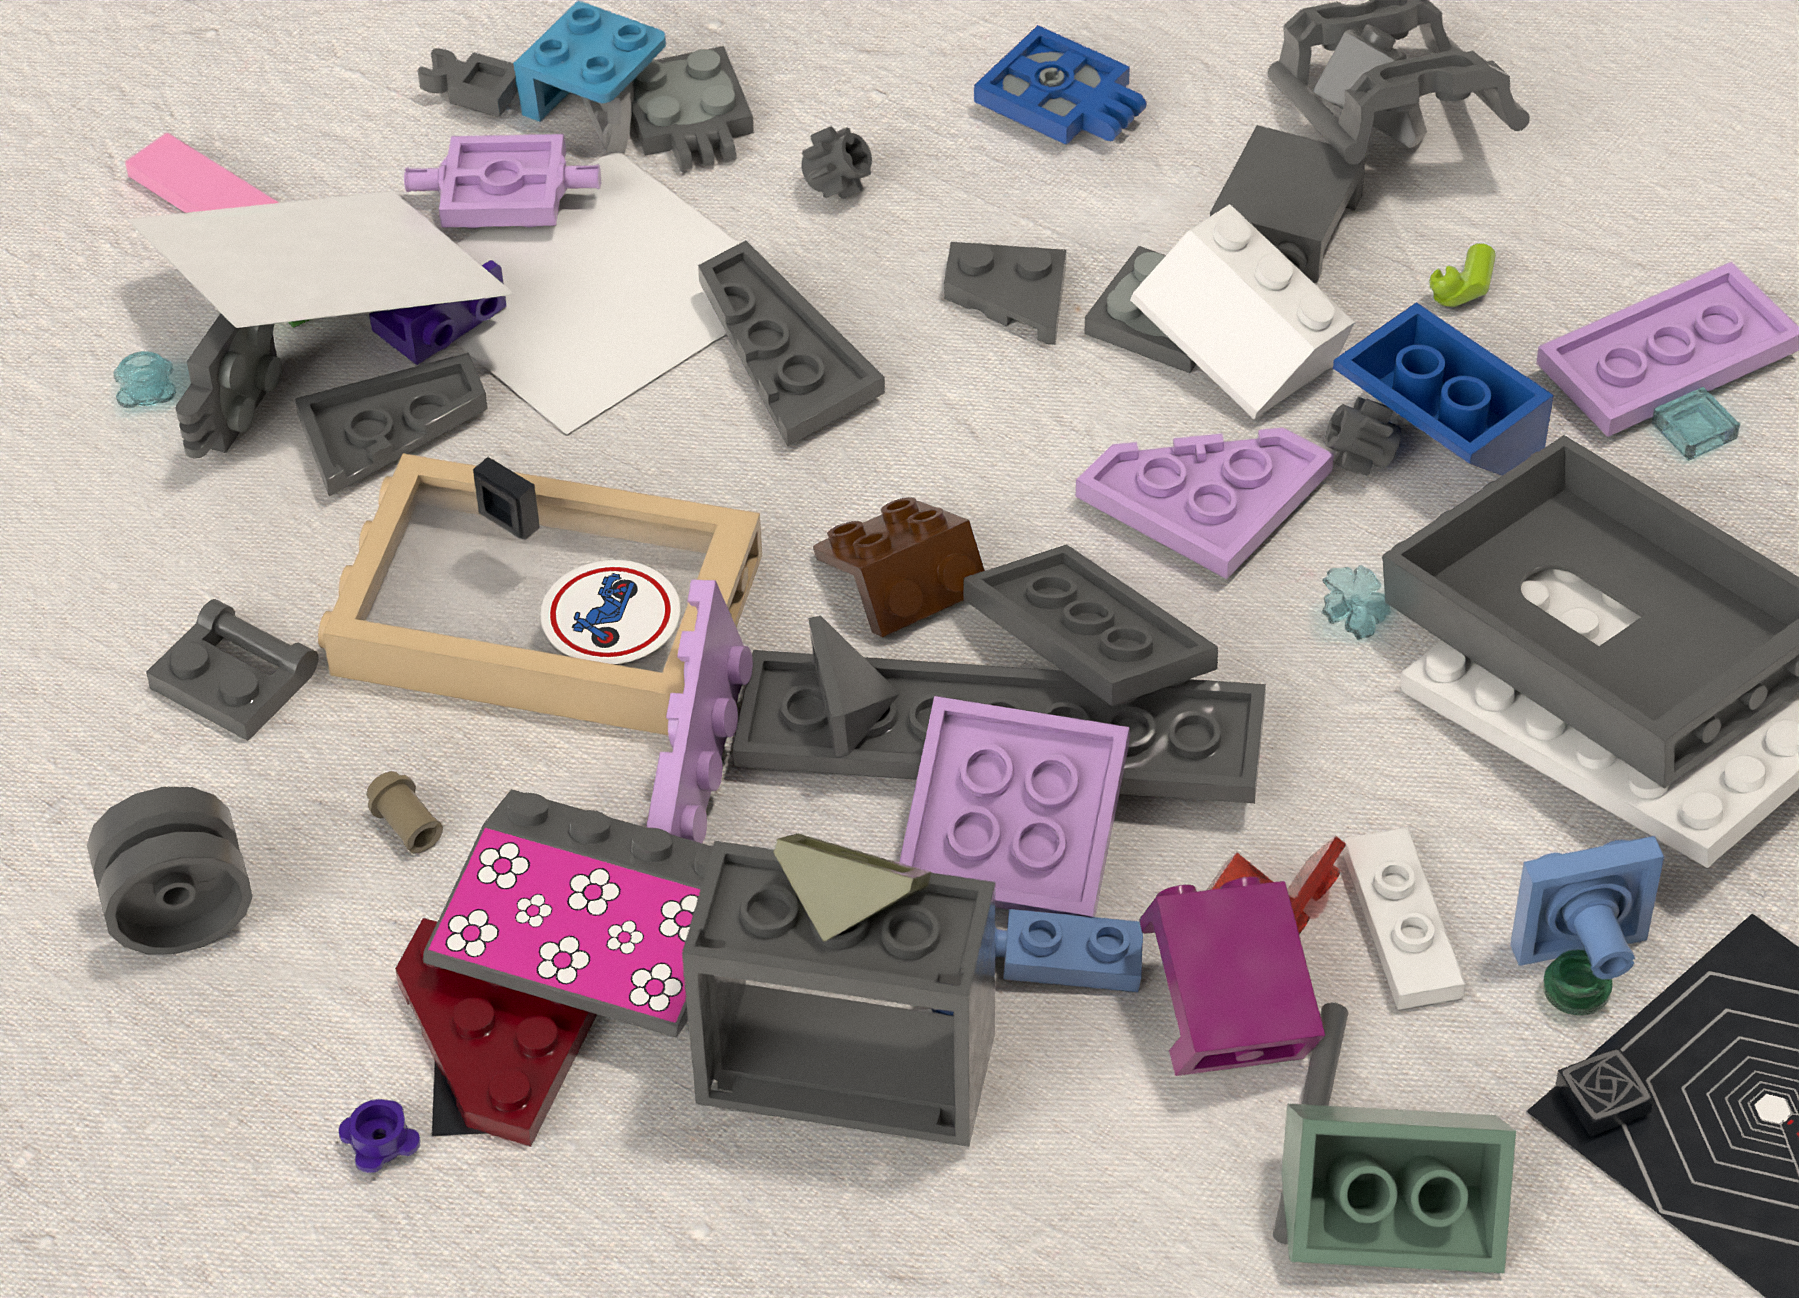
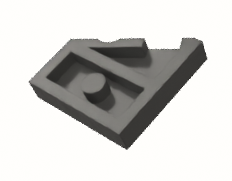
M950 242L944 279V299L967 309L979 310L987 318L1005 326H1008L1013 318L1037 329L1038 341L1056 345L1066 271V250Z

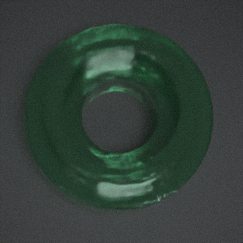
M1569 950L1562 953L1556 960L1550 963L1545 971L1543 978L1545 997L1555 1008L1564 1013L1577 1016L1596 1013L1606 1006L1611 997L1612 979H1599L1593 975L1591 963L1585 950ZM1571 985H1578V986H1581V987H1583V988H1576V987H1573V986H1571Z

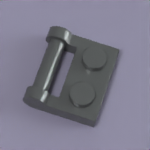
M212 599L201 609L196 624L146 671L150 689L249 741L312 677L318 665V653L299 642L290 645L236 617L235 610L231 606L217 599ZM224 638L279 668L270 676L215 646Z

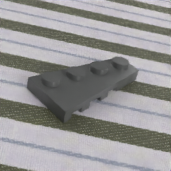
M746 240L698 265L699 283L787 447L885 394V377Z

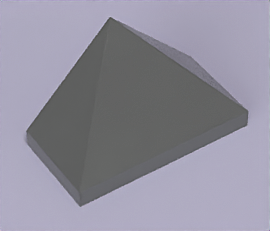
M822 616L811 617L808 620L813 660L835 756H847L855 749L901 693Z

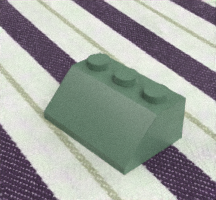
M1287 1103L1282 1184L1289 1260L1299 1263L1505 1273L1516 1130L1497 1115Z

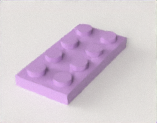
M1729 262L1538 347L1536 364L1609 437L1799 351V326L1732 262Z

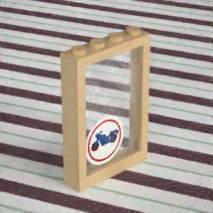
M403 453L393 476H386L382 482L379 492V508L373 521H365L361 529L359 553L353 566L346 565L342 571L339 582V597L333 611H326L320 621L318 644L320 648H324L326 651L330 676L668 735V719L666 716L670 694H683L685 685V662H681L677 657L682 631L695 630L698 613L696 607L691 606L687 601L691 580H716L737 628L762 558L760 513L515 472L535 485L540 528L529 538L523 540L479 514L473 475L475 465Z

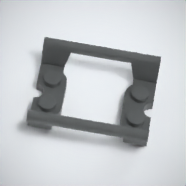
M1369 0L1356 5L1333 2L1303 8L1283 25L1284 41L1280 59L1273 62L1268 68V77L1341 157L1351 165L1360 163L1366 155L1374 121V112L1382 110L1388 112L1409 111L1419 103L1421 96L1429 93H1436V97L1443 101H1460L1468 98L1471 92H1473L1514 131L1525 129L1530 121L1527 111L1513 99L1510 90V76L1493 60L1486 61L1476 52H1466L1458 47L1445 32L1442 12L1429 0ZM1366 25L1377 27L1391 35L1395 40H1399L1408 36L1409 31L1419 25L1425 45L1433 54L1378 65L1368 72H1363L1351 89L1345 90V104L1339 119L1308 87L1312 55L1311 46L1322 44L1324 49L1335 51L1345 31L1355 27L1363 30Z

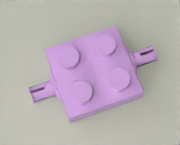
M564 134L451 136L448 155L439 165V168H405L404 184L406 192H440L439 214L442 227L556 226L559 202L565 191L574 188L600 189L601 168L600 164L566 166Z

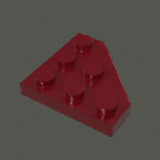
M422 918L395 968L398 986L407 1004H410L421 1026L423 1038L441 1074L445 1076L456 1098L457 1107L466 1126L531 1147L597 1014L423 963L424 950L437 921Z

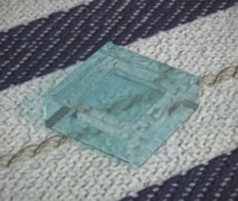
M1704 387L1654 408L1652 424L1688 461L1736 440L1740 428V423Z

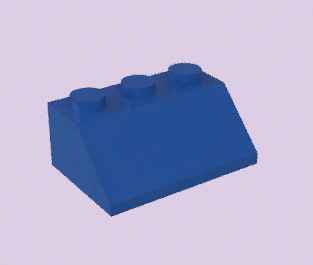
M1417 302L1333 361L1334 370L1471 465L1503 476L1527 460L1533 453L1546 447L1554 395Z

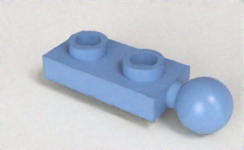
M1009 909L1007 930H997L995 927V957H1005L1003 975L1005 980L1139 992L1143 949V933L1139 921Z

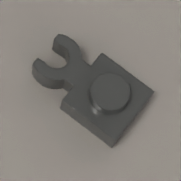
M436 48L431 52L433 69L420 66L417 70L419 86L422 90L429 93H444L448 91L451 104L497 117L502 115L518 93L514 63L475 52L464 62L457 60V57L451 51Z

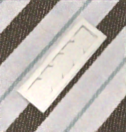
M1408 827L1344 838L1342 854L1397 1010L1463 999L1465 981Z

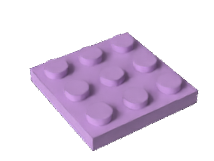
M934 696L899 863L932 873L995 882L996 908L1095 917L1130 741L1129 727Z

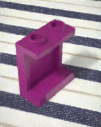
M1243 877L1225 883L1220 889L1197 891L1194 885L1185 884L1169 887L1156 895L1155 899L1140 917L1139 922L1143 934L1155 933L1180 1032L1179 1039L1169 1049L1175 1076L1305 1059L1326 1035L1285 881L1261 884L1257 877Z

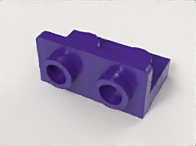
M493 260L482 265V267L504 284L500 265ZM500 296L375 311L369 313L371 329L375 334L414 364L418 365L438 351L448 347L453 341L482 322L491 319L496 313L507 307L506 297Z

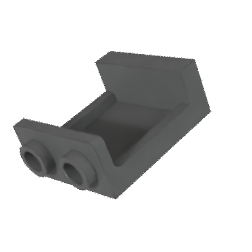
M1256 125L1211 209L1210 216L1230 204L1313 283H1317L1322 274L1324 250L1345 208L1355 210L1362 197L1366 155L1360 163L1351 165L1329 143Z

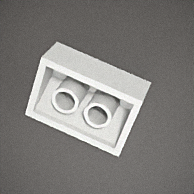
M1230 204L1191 228L1133 292L1130 299L1253 419H1256L1332 368L1334 359L1339 356L1355 324L1340 307Z

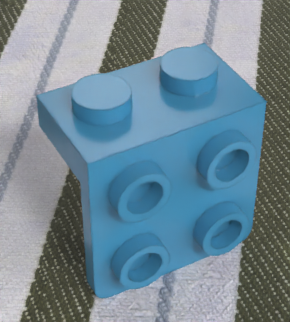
M577 0L514 62L516 86L518 88L522 116L541 122L570 92L598 103L611 102L666 47L665 32Z

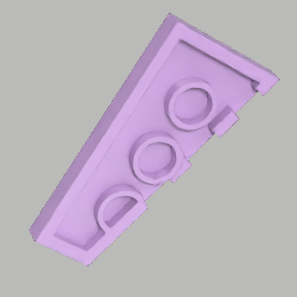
M691 580L687 601L691 606H695L698 611L695 630L682 631L677 655L681 662H685L683 694H670L666 716L668 719V735L673 752H660L646 828H659L671 835L703 843L706 836V808L711 791H716L721 783V756L727 737H732L736 731L738 721L736 704L742 685L749 683L753 668L751 650L748 646H744L716 580Z

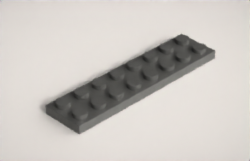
M753 650L752 675L745 687L733 746L735 767L917 780L934 696L1129 727L1130 741L1119 794L1255 804L1266 684L1190 679L1183 685L1169 686L1140 696L1131 703L1111 706L1062 670L864 657L901 694L849 755L836 757L813 654Z

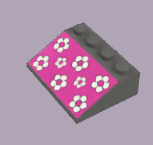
M511 789L484 822L426 945L423 963L677 1038L688 1022L682 951L713 845L710 846L671 835L659 828H646L611 818L599 811L583 810L548 800L536 793H523Z

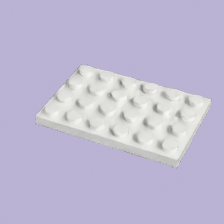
M1555 569L1539 571L1529 576L1521 586V592L1527 600L1598 646L1641 618L1636 613L1567 571ZM1440 641L1401 672V691L1647 834L1655 836L1659 841L1706 868L1712 865L1799 789V693L1664 789L1444 641Z

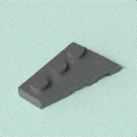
M469 353L295 398L298 417L329 497L397 460L403 453L408 454L488 409L485 389Z

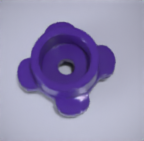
M374 1099L364 1102L352 1112L350 1117L341 1122L338 1129L340 1140L343 1143L350 1144L356 1153V1167L366 1173L379 1171L384 1163L392 1161L399 1155L411 1156L420 1147L419 1133L407 1127L402 1105L392 1100ZM377 1135H386L383 1139L379 1140L373 1138Z

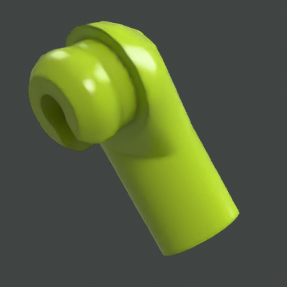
M1474 244L1467 250L1464 270L1459 273L1453 266H1446V274L1443 275L1439 268L1436 269L1429 279V287L1434 292L1433 298L1439 304L1453 308L1486 295L1490 288L1496 258L1495 250L1487 244Z

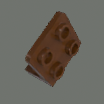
M906 497L887 503L881 508V515L863 523L861 521H851L833 527L827 532L828 538L815 544L813 550L818 561L854 576L871 632L884 637L963 601L964 577L985 571L969 519L947 512L942 508L916 501L913 497Z

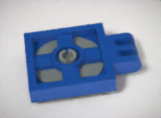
M1039 25L974 84L975 103L1065 145L1081 130L1087 131L1106 141H1113L1121 133L1122 129L1131 124L1134 117L1139 116L1147 107L1146 100L1140 93L1126 87L1130 81V66Z

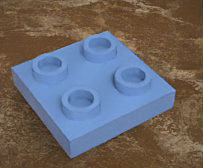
M1655 836L1631 841L1615 840L1600 847L1565 854L1549 853L1538 859L1523 862L1510 943L1518 965L1522 966L1586 953L1591 963L1593 975L1599 979H1613L1628 972L1633 967V960L1635 959L1634 953L1628 944L1648 939L1664 855Z

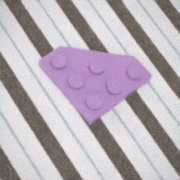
M1285 428L1258 430L1257 439L1224 442L1222 434L1173 438V447L1139 450L1137 442L1112 444L1076 479L1075 497L1228 579L1332 472L1334 454Z

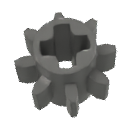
M832 125L810 135L813 146L802 150L803 158L801 162L802 173L809 186L818 192H822L824 198L838 194L841 199H844L862 191L863 186L860 179L871 175L870 169L872 166V154L866 141L860 135L851 133L849 127L836 132Z
M1361 397L1356 399L1354 408L1345 404L1340 405L1332 415L1325 435L1326 447L1337 451L1333 464L1366 476L1370 474L1372 465L1379 468L1387 467L1394 458L1401 439L1400 426L1388 422L1393 410L1383 404Z

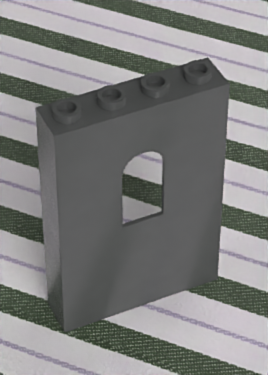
M1565 435L1544 449L1533 453L1527 460L1497 480L1488 483L1483 489L1450 511L1444 512L1436 520L1406 540L1397 543L1391 550L1382 555L1385 603L1664 789L1799 693V577ZM1551 569L1567 571L1636 613L1641 618L1598 646L1527 600L1521 592V586L1529 576L1539 571Z

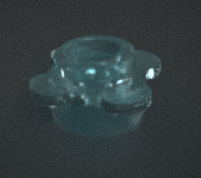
M149 351L136 352L125 357L113 373L114 379L120 383L121 389L116 394L118 404L124 408H134L137 405L150 406L158 402L166 403L172 400L176 395L175 385L169 381V375L173 372L172 363L168 359Z

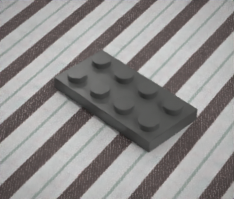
M1067 544L964 577V601L1111 706L1131 703L1140 696L1169 686L1183 685L1191 678L1217 670L1218 646Z

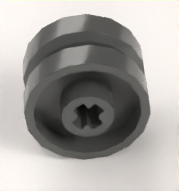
M160 787L136 793L110 807L92 827L87 842V849L109 935L124 948L144 954H179L202 948L228 934L246 916L253 898L250 881L242 853L240 852L230 809L216 795L193 787Z

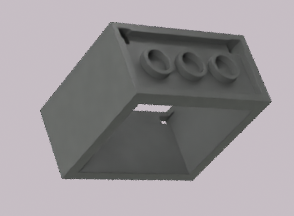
M714 841L682 951L696 1104L970 1147L995 1036V882L931 873L927 887L823 942L774 855V849ZM746 980L953 1011L954 1016L748 985ZM713 1080L717 1081L718 1089L729 1090L732 1093L711 1090ZM941 1124L956 1126V1128L941 1126Z

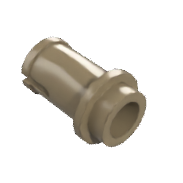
M395 771L385 772L375 778L367 789L366 795L369 799L368 808L370 812L379 819L384 818L403 840L405 847L411 853H421L428 850L440 839L443 833V825L432 816L415 794L416 786L410 777L399 775Z

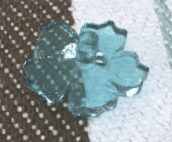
M1362 565L1356 567L1354 571L1349 567H1343L1342 569L1332 568L1327 571V576L1322 579V582L1331 591L1324 596L1325 606L1322 614L1328 618L1330 624L1338 623L1346 618L1345 630L1353 633L1357 640L1372 636L1375 633L1376 624L1378 625L1383 622L1386 616L1391 613L1390 605L1385 603V594L1376 592L1381 588L1380 581L1372 570Z

